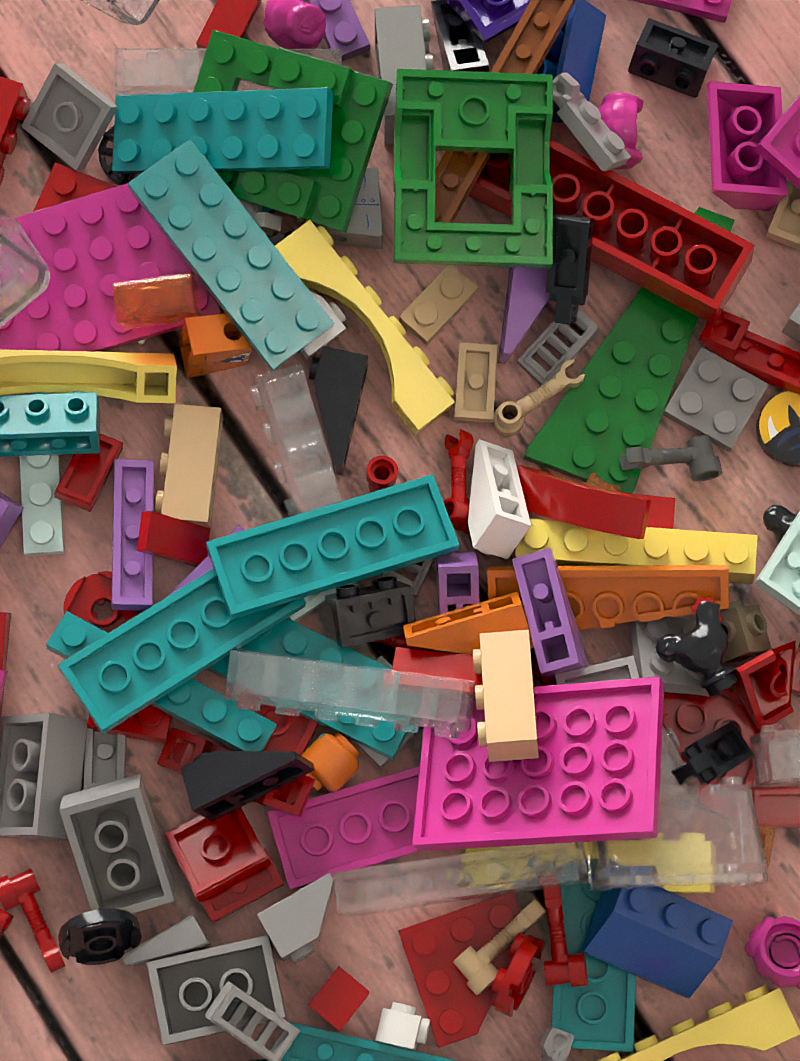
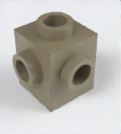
M741 600L730 602L728 609L719 610V614L722 617L720 624L728 637L729 643L722 663L740 662L772 649L766 631L767 623L759 605L743 606Z

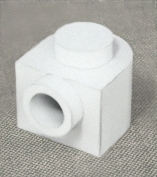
M392 1002L391 1009H382L375 1041L416 1051L418 1043H426L430 1019L415 1015L416 1007Z

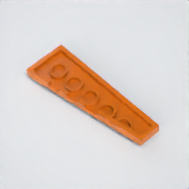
M729 565L558 566L579 630L601 627L602 629L615 627L619 623L638 620L646 622L659 620L666 616L678 617L695 614L691 610V606L696 603L698 597L706 598L710 596L713 598L714 603L720 604L719 610L728 609L730 605ZM489 566L487 569L488 600L518 591L525 613L514 566Z

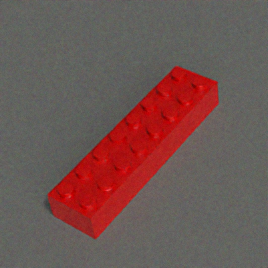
M550 139L549 172L553 185V215L559 213L594 218L591 260L714 325L752 262L755 245L611 170L601 171L594 161ZM492 153L468 196L512 218L510 153Z

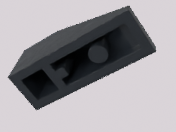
M445 0L431 1L443 70L489 72V63L481 38Z
M323 346L320 358L313 357L309 379L314 380L315 395L334 472L337 475L343 476L367 375L368 356Z
M294 751L205 752L196 756L193 762L180 768L192 811L211 821L315 770L314 764Z

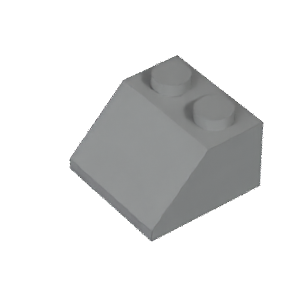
M330 873L257 914L283 961L291 958L296 964L316 952L313 945L320 941L335 887Z

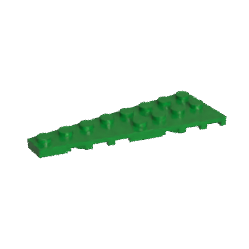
M701 207L694 213L731 232L735 221L732 218ZM642 287L580 373V375L585 374L582 384L568 390L528 446L523 459L607 491L633 494L642 468L633 471H623L619 456L627 455L626 449L631 447L650 449L699 317Z

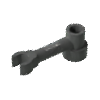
M708 435L691 438L687 441L688 447L649 450L648 448L631 447L626 449L627 455L619 456L623 471H633L652 465L686 463L689 465L693 481L711 480L723 473L720 459L714 455L711 439Z

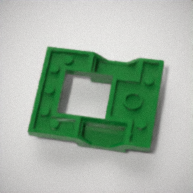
M212 30L193 93L237 91L240 80L270 89L328 87L333 90L330 169L251 170L217 173L237 199L277 210L306 221L311 220L312 223L346 233L393 84L386 80L355 72L348 67Z
M397 69L393 192H395V264L551 268L553 265V185L549 167L550 133L553 116V75ZM436 151L510 153L511 225L435 222Z

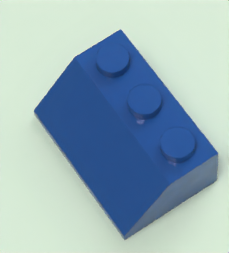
M576 0L575 6L537 74H551L554 80L559 74L567 72L580 84V92L589 101L606 14L586 0ZM554 100L552 122L562 123L563 120L557 114L560 108Z
M619 873L607 875L581 952L680 996L690 998L720 960L733 920L632 874Z

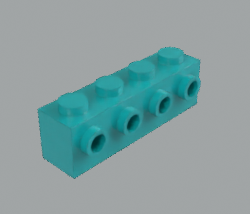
M74 391L59 394L37 392L31 395H0V457L100 453V409L97 392Z

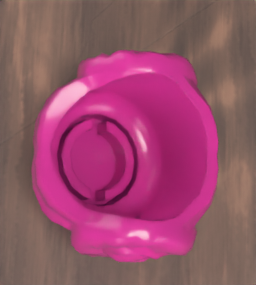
M268 0L263 24L268 36L278 46L300 54L311 52L318 47L326 35V16L318 6L305 3V0Z
M624 92L608 94L603 98L601 106L598 107L603 122L610 131L616 133L623 140L624 148L631 156L623 166L614 168L619 170L632 168L636 164L641 163L643 159L642 153L636 149L637 113L643 108V100Z
M771 916L766 917L751 931L744 951L753 958L757 972L761 976L770 978L771 982L778 987L796 986L800 989V922L786 916L776 919Z

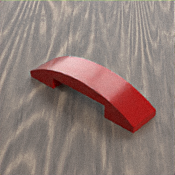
M724 310L714 325L709 322L706 323L699 340L710 350L768 384L800 394L799 352L748 331L750 321Z
M517 465L527 511L596 531L644 539L651 505L650 499L620 491L603 490L552 476L553 473Z
M172 727L157 764L182 775L180 768L193 762L194 758L202 753L233 750ZM304 775L252 802L301 817L315 779Z

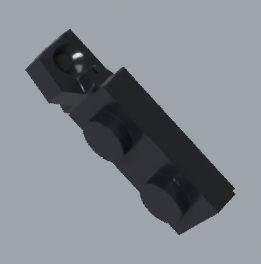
M559 213L553 215V265L551 268H548L546 293H549L550 301L556 302L554 323L570 325L572 322H576L578 306L585 305L589 286L594 218Z
M730 722L685 748V751L681 754L686 762L671 772L680 785L688 782L695 776L701 785L704 783L708 784L745 762L754 754L734 723Z

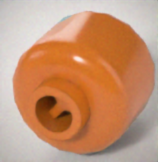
M339 732L334 736L329 733H323L301 755L314 764L315 770L306 775L315 779L313 788L317 792L322 787L330 792L338 791L359 769V762L356 758L360 753Z

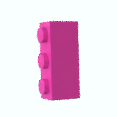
M709 81L707 83L712 193L734 209L770 211L787 196L786 177L757 153L754 148L782 116L781 87Z

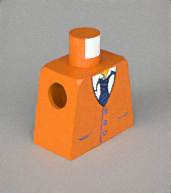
M226 313L189 317L184 320L178 343L186 378L248 364L253 348Z

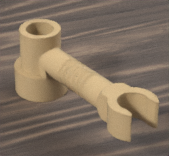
M575 360L564 362L560 371L553 378L529 393L528 396L526 395L517 402L506 401L502 403L494 412L493 427L495 431L504 437L517 435L523 427L524 417L527 413L561 390L581 385L585 374L580 375L576 379H570L565 374L566 370L574 366ZM512 413L515 418L508 420L504 418L503 414Z
M536 899L525 907L479 951L476 952L470 946L453 961L454 965L469 980L466 984L476 996L482 994L493 984L498 973L497 968L491 961L515 940L518 933H524L544 916L546 910Z

